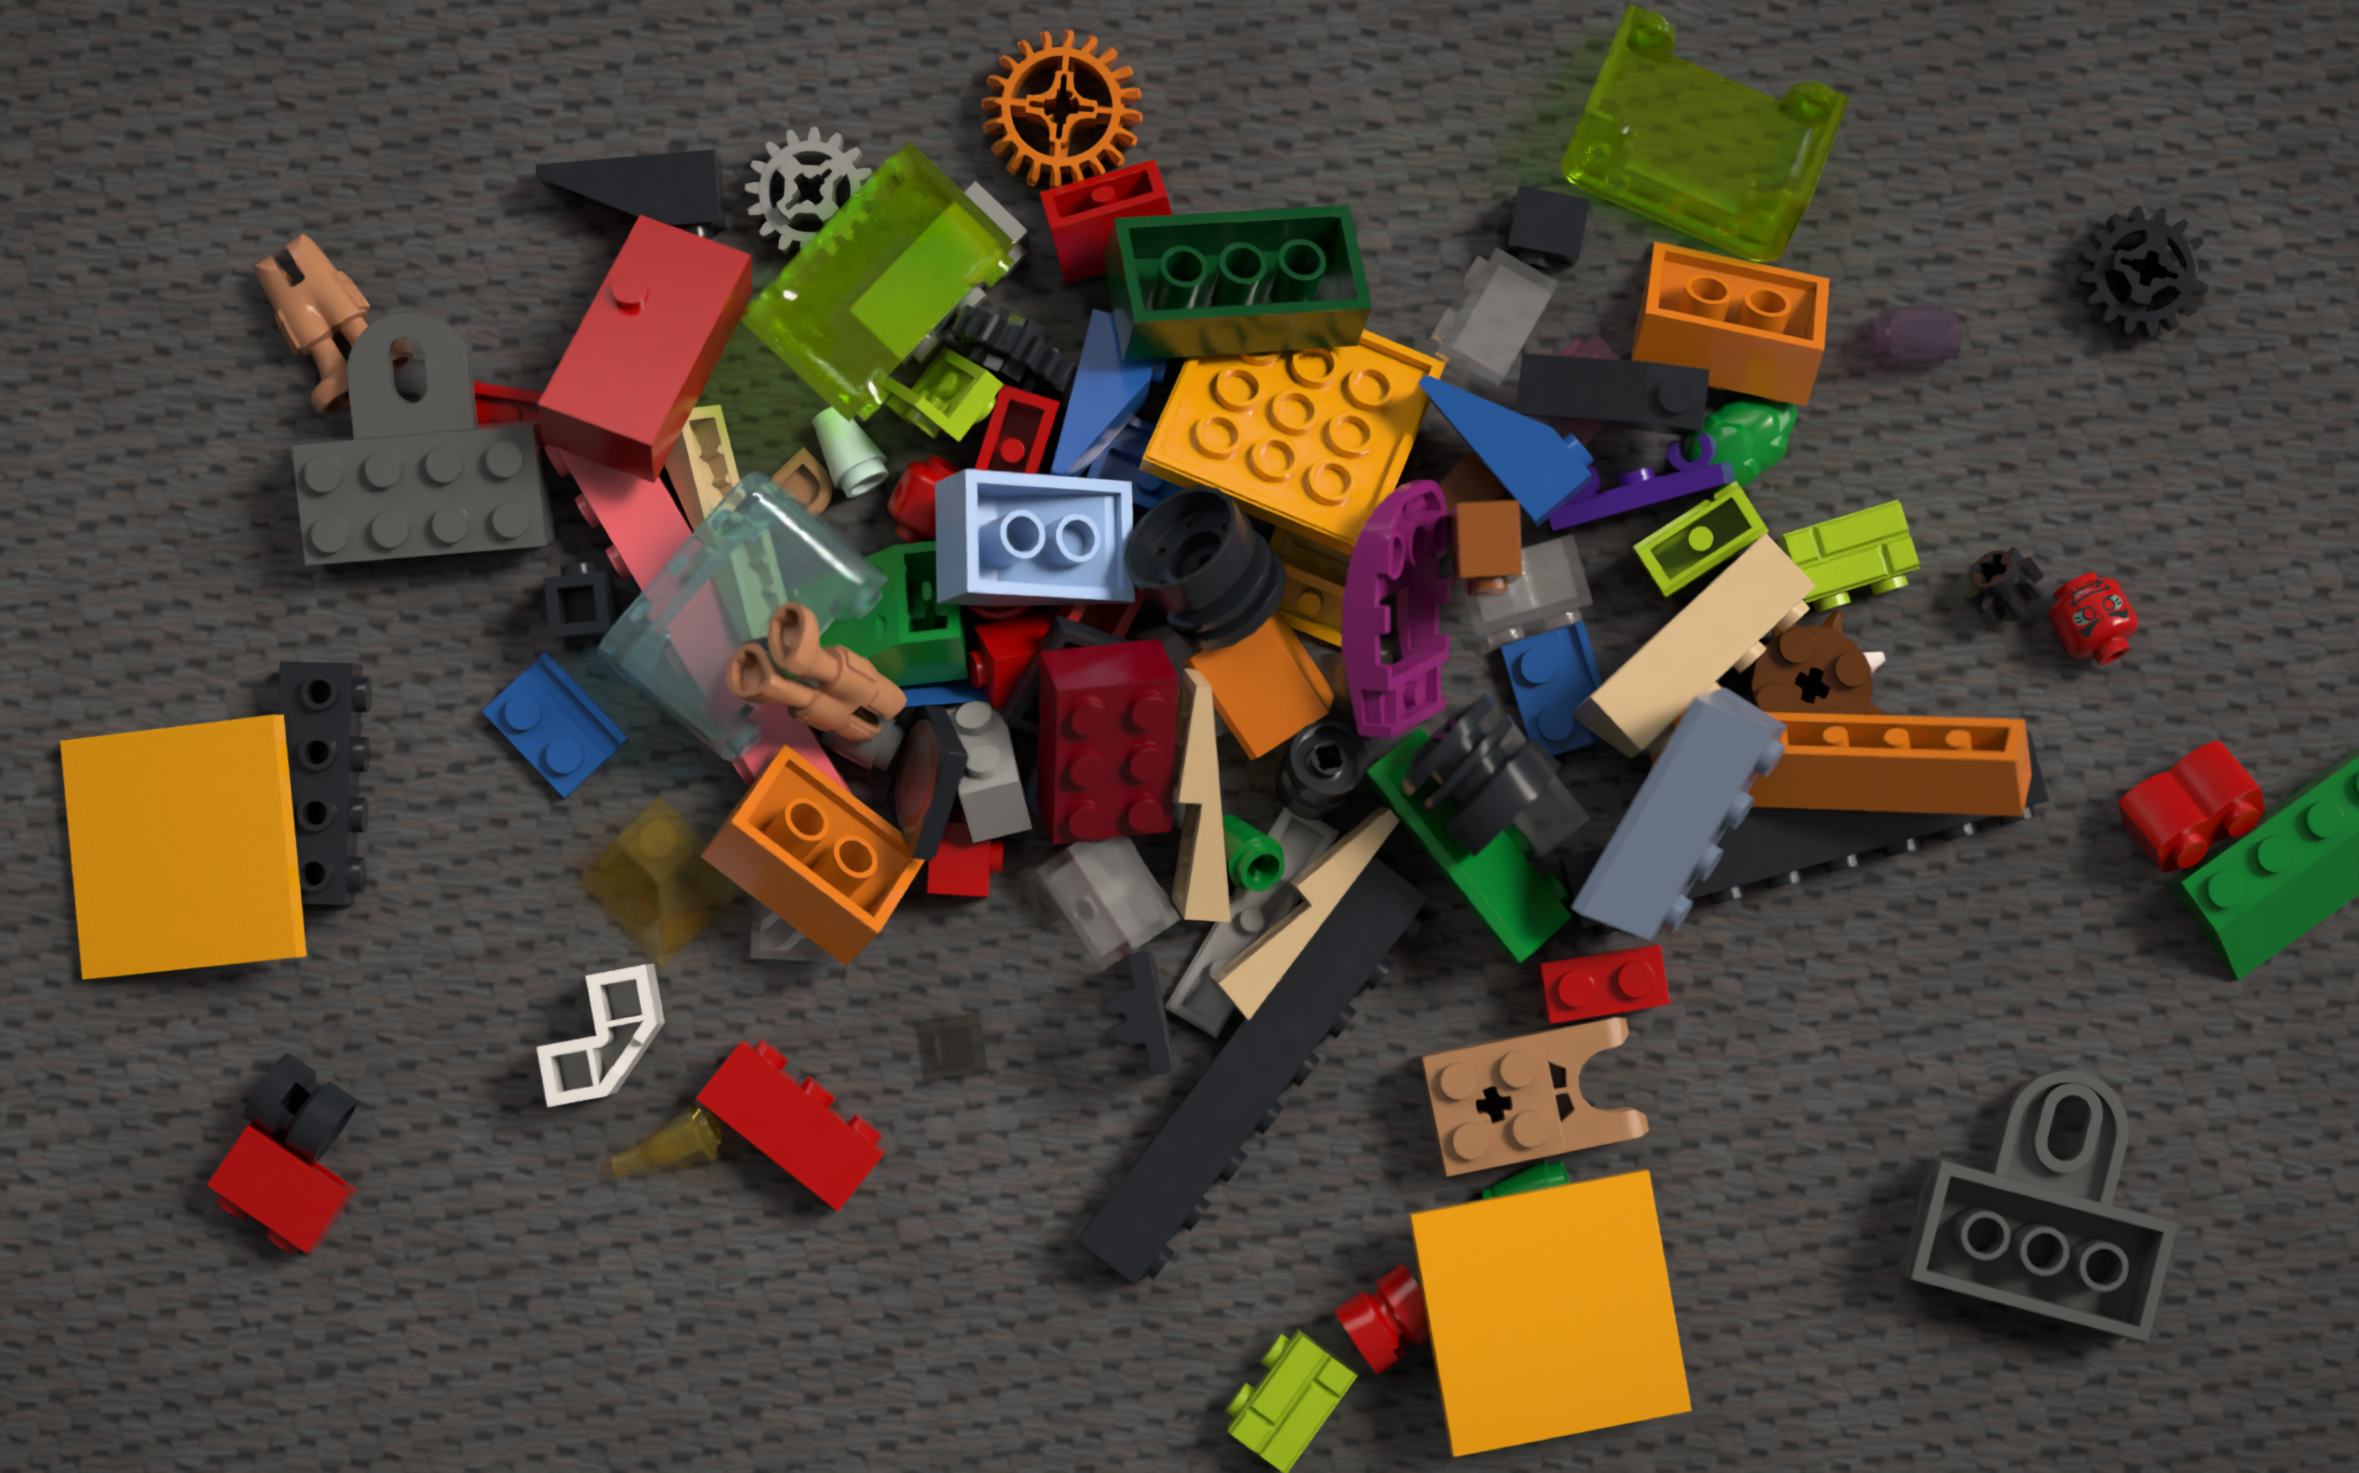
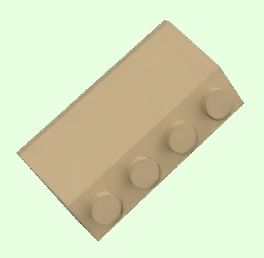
M1765 533L1742 552L1572 712L1573 717L1630 759L1644 748L1652 755H1655L1669 742L1677 729L1672 722L1691 705L1696 696L1722 689L1716 680L1731 666L1739 674L1750 666L1767 649L1759 640L1776 625L1784 633L1810 609L1802 599L1816 586Z

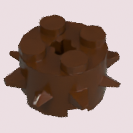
M1834 610L1820 626L1797 627L1793 624L1782 633L1775 625L1771 629L1772 639L1763 644L1767 649L1743 671L1746 674L1743 687L1745 700L1763 712L1885 715L1870 702L1873 689L1871 673L1886 659L1883 652H1861L1855 642L1842 634L1843 613L1838 610ZM1811 672L1816 676L1815 685L1821 688V693L1819 697L1817 695L1810 697L1808 703L1800 699L1802 689L1794 684L1797 676L1803 678Z

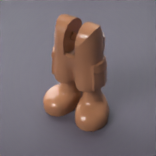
M303 233L286 244L289 253L296 263L297 269L301 275L304 274L305 276L302 282L294 286L292 277L272 255L254 265V269L266 296L275 310L274 317L278 330L283 334L292 352L299 356L312 355L320 371L321 382L314 388L311 402L317 412L324 416L339 412L350 406L347 382L348 362L332 339L336 332H342L351 347H353L359 335L369 326L365 319L368 316L367 312L370 310V305L354 285L353 280L344 272L338 271L321 249ZM402 338L398 339L392 348L394 376L407 367L414 357L409 345Z
M795 602L783 604L771 617L767 630L770 652L754 644H746L733 655L727 669V686L733 694L744 701L756 704H771L775 702L787 704V712L792 718L813 726L815 729L833 730L838 735L848 738L852 742H870L881 731L880 722L875 714L886 720H892L903 709L907 701L904 692L895 683L878 673L876 668L865 657H860L855 652L839 644L822 649L819 645V627L816 616L807 607ZM785 670H787V671H789V672H791V673H793V674H796V676L793 677L792 675H790L789 673H787Z

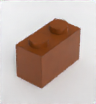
M1519 501L1457 503L1450 513L1453 586H1467V596L1503 595L1504 591L1508 590V584H1514L1522 576Z

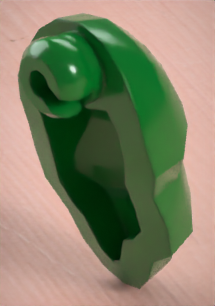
M1742 393L1723 403L1715 413L1704 417L1702 431L1695 437L1687 438L1682 455L1690 462L1697 460L1701 455L1698 435L1709 433L1716 444V455L1711 465L1731 462L1735 480L1743 488L1753 483L1759 474L1774 467L1786 456L1788 438L1797 418L1795 404L1774 402L1765 397ZM1726 486L1711 489L1710 491H1720Z

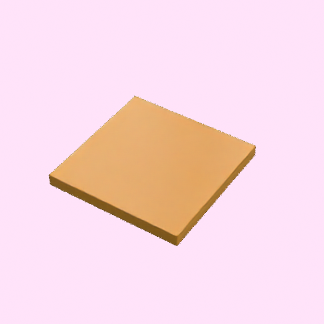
M1363 330L1357 346L1187 357L1142 458L1139 470L1186 489L1196 486L1219 488L1233 499L1242 512L1352 556L1354 546L1364 525L1374 510L1394 491L1429 406L1430 400L1421 391L1418 382L1426 375L1440 379L1446 363L1367 330Z
M284 715L258 716L60 741L82 980L307 956Z
M1635 1170L1408 1213L1450 1453L1453 1457L1692 1411L1649 1170Z

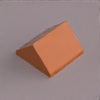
M1278 608L1254 634L1235 645L1212 651L1198 649L1184 660L1189 669L1199 670L1211 685L1213 705L1251 760L1260 757L1300 732L1305 726L1311 725L1327 715L1335 694Z

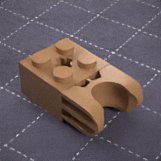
M1610 1016L1420 1054L1419 1058L1443 1173L1448 1177L1641 1137L1647 1133L1649 1127L1645 1114L1631 1107L1610 1110L1594 1108L1585 1101L1579 1089V1074L1583 1064L1600 1051L1622 1045L1628 1037L1629 1029L1626 1018ZM1489 1087H1494L1498 1095L1507 1096L1508 1100L1507 1108H1500L1502 1115L1492 1120L1487 1112L1477 1111L1476 1101L1478 1099H1485L1483 1090Z

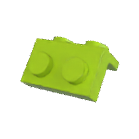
M945 346L911 390L886 374H883L877 381V384L891 395L885 405L912 426H917L933 439L942 431L960 442L973 424L981 422L991 412L996 402L995 395L1004 385L984 368Z

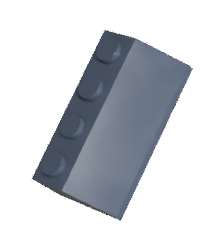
M1726 688L1696 696L1574 902L1572 909L1584 916L1648 940L1665 933L1667 929L1674 933L1692 907L1693 902L1686 898L1694 882L1697 878L1705 881L1722 857L1723 850L1716 845L1726 828L1730 826L1736 829L1749 812L1754 798L1747 793L1757 776L1761 774L1767 777L1780 760L1785 750V745L1778 741L1787 726Z

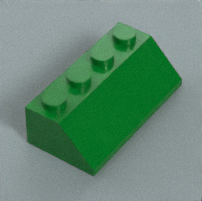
M1421 727L1365 771L1364 776L1511 961L1521 963L1572 918V915L1564 907L1572 898L1550 871L1541 878L1527 860L1534 853V850L1512 824L1473 858L1444 831L1449 819L1458 808V805L1449 798L1436 809L1425 813L1420 806L1436 789L1437 785L1427 778L1410 796H1407L1397 786L1405 777L1414 754L1432 736V734L1428 736Z
M2359 746L2262 814L2258 823L2248 833L2239 837H2230L2207 853L2197 864L2186 868L2167 882L2237 981L2359 895Z

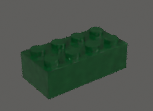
M1349 205L1114 218L1103 256L1123 361L1357 346L1372 310Z

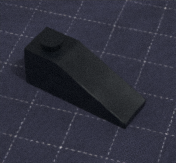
M716 149L535 165L536 177L544 186L635 222L639 215H643L709 240H713L714 230L727 229L722 163Z
M1523 353L1515 412L1530 417L1695 437L1703 428L1710 369L1646 361Z

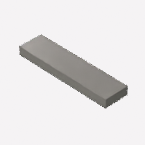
M1284 807L1268 836L1278 841L1283 849L1285 869L1282 877L1273 887L1265 891L1255 892L1236 887L1229 899L1231 923L1215 922L1165 1008L1213 1037H1218L1235 1007L1211 977L1295 908L1300 897L1288 882L1328 850L1338 836L1339 831L1321 820H1306L1296 816Z

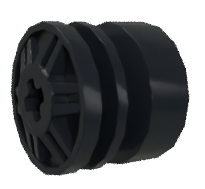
M1196 486L1180 490L1157 503L1136 525L1127 541L1124 556L1128 577L1145 597L1159 608L1161 616L1172 625L1173 630L1192 648L1212 651L1233 646L1249 637L1273 615L1284 595L1287 575L1281 559L1274 550L1268 547L1266 540L1253 530L1250 520L1233 499L1216 487Z
M1486 693L1477 701L1455 711L1414 754L1405 777L1397 785L1407 796H1410L1427 778L1437 785L1436 789L1420 806L1425 813L1436 809L1449 798L1458 805V808L1449 819L1444 831L1473 858L1483 851L1511 823L1562 766L1534 738L1521 743L1508 753L1500 745L1515 721L1508 714L1487 733L1479 723L1497 703Z

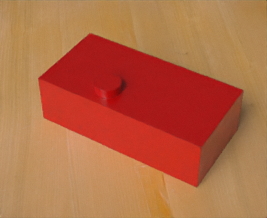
M639 215L538 403L543 443L655 483L753 295L751 255Z

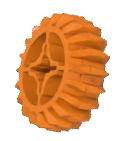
M1072 30L1064 31L1062 36L1063 47L1054 48L1050 33L1048 31L1040 33L1042 50L1036 53L1033 52L1026 40L1018 42L1017 47L1024 61L1018 64L1007 55H1003L999 59L1001 68L1009 75L1008 80L997 75H990L987 79V86L992 91L1001 94V97L982 99V110L989 114L1000 115V117L983 123L984 134L987 136L1004 134V137L993 144L991 151L996 158L1003 157L1012 151L1015 153L1006 166L1007 172L1012 176L1018 174L1026 164L1029 165L1031 168L1026 180L1029 187L1036 188L1040 183L1043 173L1050 174V189L1062 186V175H1072L1073 183L1084 180L1082 172L1089 169L1093 177L1105 174V169L1100 163L1105 158L1114 167L1120 169L1125 164V158L1115 148L1116 144L1126 148H1135L1137 145V137L1132 132L1123 129V126L1141 125L1143 123V114L1137 110L1125 109L1124 107L1142 99L1141 91L1139 88L1134 87L1120 88L1133 77V71L1130 66H1123L1113 72L1110 71L1118 58V52L1114 48L1107 49L1098 59L1095 58L1098 40L1092 35L1086 38L1082 50L1074 49L1075 37ZM1057 66L1053 85L1048 91L1039 95H1027L1026 99L1016 98L1021 87L1033 75L1044 69ZM1075 68L1082 69L1093 75L1104 86L1111 99L1112 107L1098 106L1097 101L1085 99L1076 92L1074 88ZM1066 84L1067 99L1070 100L1071 109L1078 107L1080 111H1078V114H1069L1067 116L1066 124H1063L1062 137L1058 139V128L1054 115L1046 116L1045 112L1047 109H1055L1057 107L1058 99H1062L1063 85ZM1012 117L1027 118L1028 122L1041 124L1048 130L1050 134L1049 156L1032 149L1021 139L1014 127ZM1098 124L1109 125L1103 137L1092 148L1081 154L1067 157L1071 138L1077 131L1082 128H1097Z

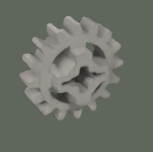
M811 127L808 140L800 142L793 130L786 131L788 146L780 149L776 144L769 141L765 146L771 157L770 161L766 164L762 161L753 160L750 165L761 179L760 182L745 184L746 193L760 200L759 203L747 209L751 219H767L759 233L765 240L773 238L777 234L781 235L778 249L785 255L792 250L795 244L800 245L804 260H811L815 246H822L830 258L836 256L834 241L842 238L847 244L853 246L857 243L851 231L853 225L869 227L871 223L870 218L861 211L862 205H872L877 202L874 192L862 189V185L874 179L871 168L855 169L863 155L858 147L850 149L845 154L841 152L844 141L841 134L835 133L828 143H823L818 128ZM821 156L827 158V160L820 166L801 165L797 158ZM779 174L785 181L784 197L776 203L777 207L773 208L772 188ZM849 178L851 195L847 210L843 214L837 206V191ZM807 181L811 186L816 187L823 183L819 189L823 200L817 205H814L809 200L803 201L799 205L798 203L802 199V194L799 190L801 184ZM802 221L821 222L826 229L818 232H802L792 227H796Z

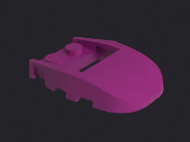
M1414 480L1400 486L1385 498L1374 510L1361 530L1351 556L1344 590L1341 647L1358 735L1392 739L1446 709V696H1441V664L1449 660L1450 635L1439 634L1440 603L1452 601V576L1440 575L1439 558L1445 555L1450 544L1445 497L1440 486L1433 480ZM1397 592V625L1402 660L1392 665L1381 664L1379 634L1390 632V606L1379 605V600Z

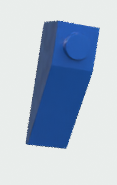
M1095 309L1092 311L1051 476L1078 478L1146 404L1151 383L1163 385L1169 358L1123 361L1115 317L1112 313Z
M1426 375L1418 382L1425 396L1514 501H1519V507L1537 528L1593 482L1592 474L1586 467L1594 460L1572 433L1562 440L1552 427L1429 375Z

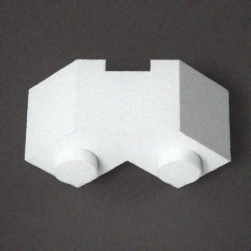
M654 963L586 976L596 1035L537 1047L547 1107L617 1093L665 1023Z

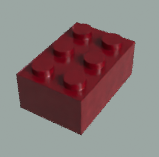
M1160 639L1040 652L1037 806L1053 845L1171 831L1178 676Z

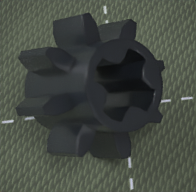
M2012 547L2008 552L1995 550L1983 555L1977 560L1971 573L1967 576L1976 588L1971 590L1966 595V598L1980 615L1986 613L1995 625H1998L2002 620L2013 622L2027 617L2036 608L2039 599L2043 596L2035 586V583L2040 581L2044 574L2031 557L2023 558L2015 547Z

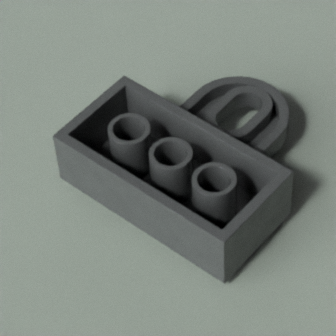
M405 311L385 316L369 325L355 341L347 363V382L353 435L306 438L291 445L305 566L546 546L554 540L556 533L548 457L543 448L546 443L542 441L540 419L478 424L472 365L468 350L457 332L441 319L422 312ZM403 337L417 341L424 353L427 391L425 396L418 402L404 400L399 396L395 388L392 348L395 342Z
M2053 1070L2039 1074L2027 1081L2011 1099L2004 1117L1991 1172L1933 1157L1929 1158L1900 1274L1912 1280L2148 1342L2178 1223L2112 1205L2129 1138V1126L2125 1109L2116 1093L2100 1079L2074 1070ZM2075 1095L2083 1101L2086 1107V1118L2076 1152L2067 1159L2059 1160L2049 1152L2047 1139L2056 1105L2062 1098Z

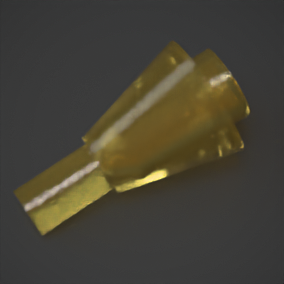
M691 1104L647 1137L644 1143L612 1155V1168L617 1177L622 1178L652 1165L660 1167L715 1160L717 1157V1146L722 1144L723 1140L720 1126L712 1112H703L699 1106Z

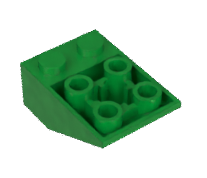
M936 541L893 545L786 593L788 602L799 603L811 610L816 616L819 627V645L822 649L828 646H836L837 644L846 647L860 657H865L869 660L878 673L888 678L897 686L968 679L963 605L937 603ZM786 670V672L792 675L793 677L796 676V674H793Z

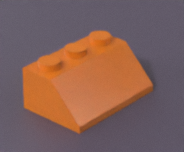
M1654 241L1634 334L1631 361H1646L1710 369L1708 387L1756 395L1779 403L1788 402L1807 406L1824 352L1830 278Z
M786 744L780 748L728 815L700 856L845 966L879 934L925 861L912 858L898 829Z

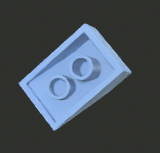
M965 469L935 482L937 603L976 606L1129 604L1135 602L1134 582L1128 577L1124 563L1127 541L1133 532L1132 481Z

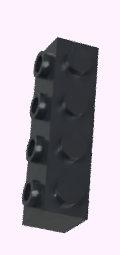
M280 661L278 715H284L302 904L355 905V893H363L366 886L365 857H357V833H365L367 830L368 801L366 797H358L359 773H367L370 764L369 738L360 737L361 713H369L371 709L372 683L370 677H362V666L354 663Z

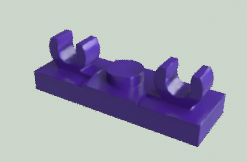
M1703 433L1698 435L1701 455L1693 462L1683 457L1679 441L1668 443L1667 457L1672 466L1680 470V472L1655 477L1653 467L1633 471L1618 476L1619 488L1597 494L1601 486V477L1594 465H1588L1586 468L1592 474L1593 482L1549 517L1552 531L1573 528L1729 485L1736 481L1731 462L1711 465L1716 455V444L1709 433Z

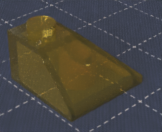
M658 797L612 842L580 881L662 967H665L744 890L700 857L710 842L665 797Z

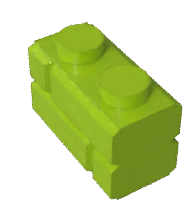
M1734 481L1715 493L1710 500H1704L1634 545L1633 552L1666 601L1747 549L1765 533L1768 534L1769 531L1741 487Z
M1898 499L1785 533L1777 538L1780 549L1816 586L1802 599L1806 604L1813 602L1816 613L1851 603L1847 591L1870 585L1874 596L1907 586L1908 582L1905 574L1920 568L1914 544L1909 535L1905 515Z
M1297 1329L1290 1339L1282 1333L1275 1339L1260 1361L1261 1364L1268 1368L1255 1388L1245 1382L1225 1409V1412L1233 1417L1227 1425V1431L1283 1473L1289 1472L1358 1376L1356 1370L1300 1329Z

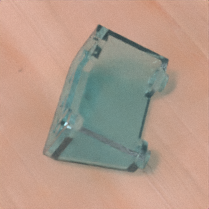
M754 471L741 479L728 492L603 638L597 654L620 676L719 757L731 761L735 756L742 757L747 754L763 735V730L759 727L763 714L758 710L762 704L744 701L733 694L727 686L728 665L737 650L746 644H754L770 652L767 639L770 619L780 606L788 602L799 603L814 613L818 622L819 638L836 618L841 621L853 616L857 619H862L879 603L883 595L879 589L889 578L789 488L760 471Z

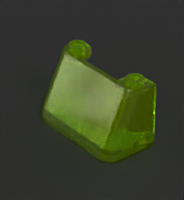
M1629 3L1562 158L1561 170L1564 176L1572 184L1585 191L1743 258L1756 262L1777 260L1784 253L1809 207L1850 97L1831 89L1821 82L1808 81L1791 85L1786 90L1782 100H1778L1672 55L1676 46L1677 35L1668 21L1658 13L1646 11Z
M911 141L904 142L872 173L741 313L738 320L846 421L850 422L857 414L865 421L889 396V393L882 388L889 378L888 375L970 288L975 287L981 281L988 287H991L1007 272L1015 262L1008 253L1017 243Z

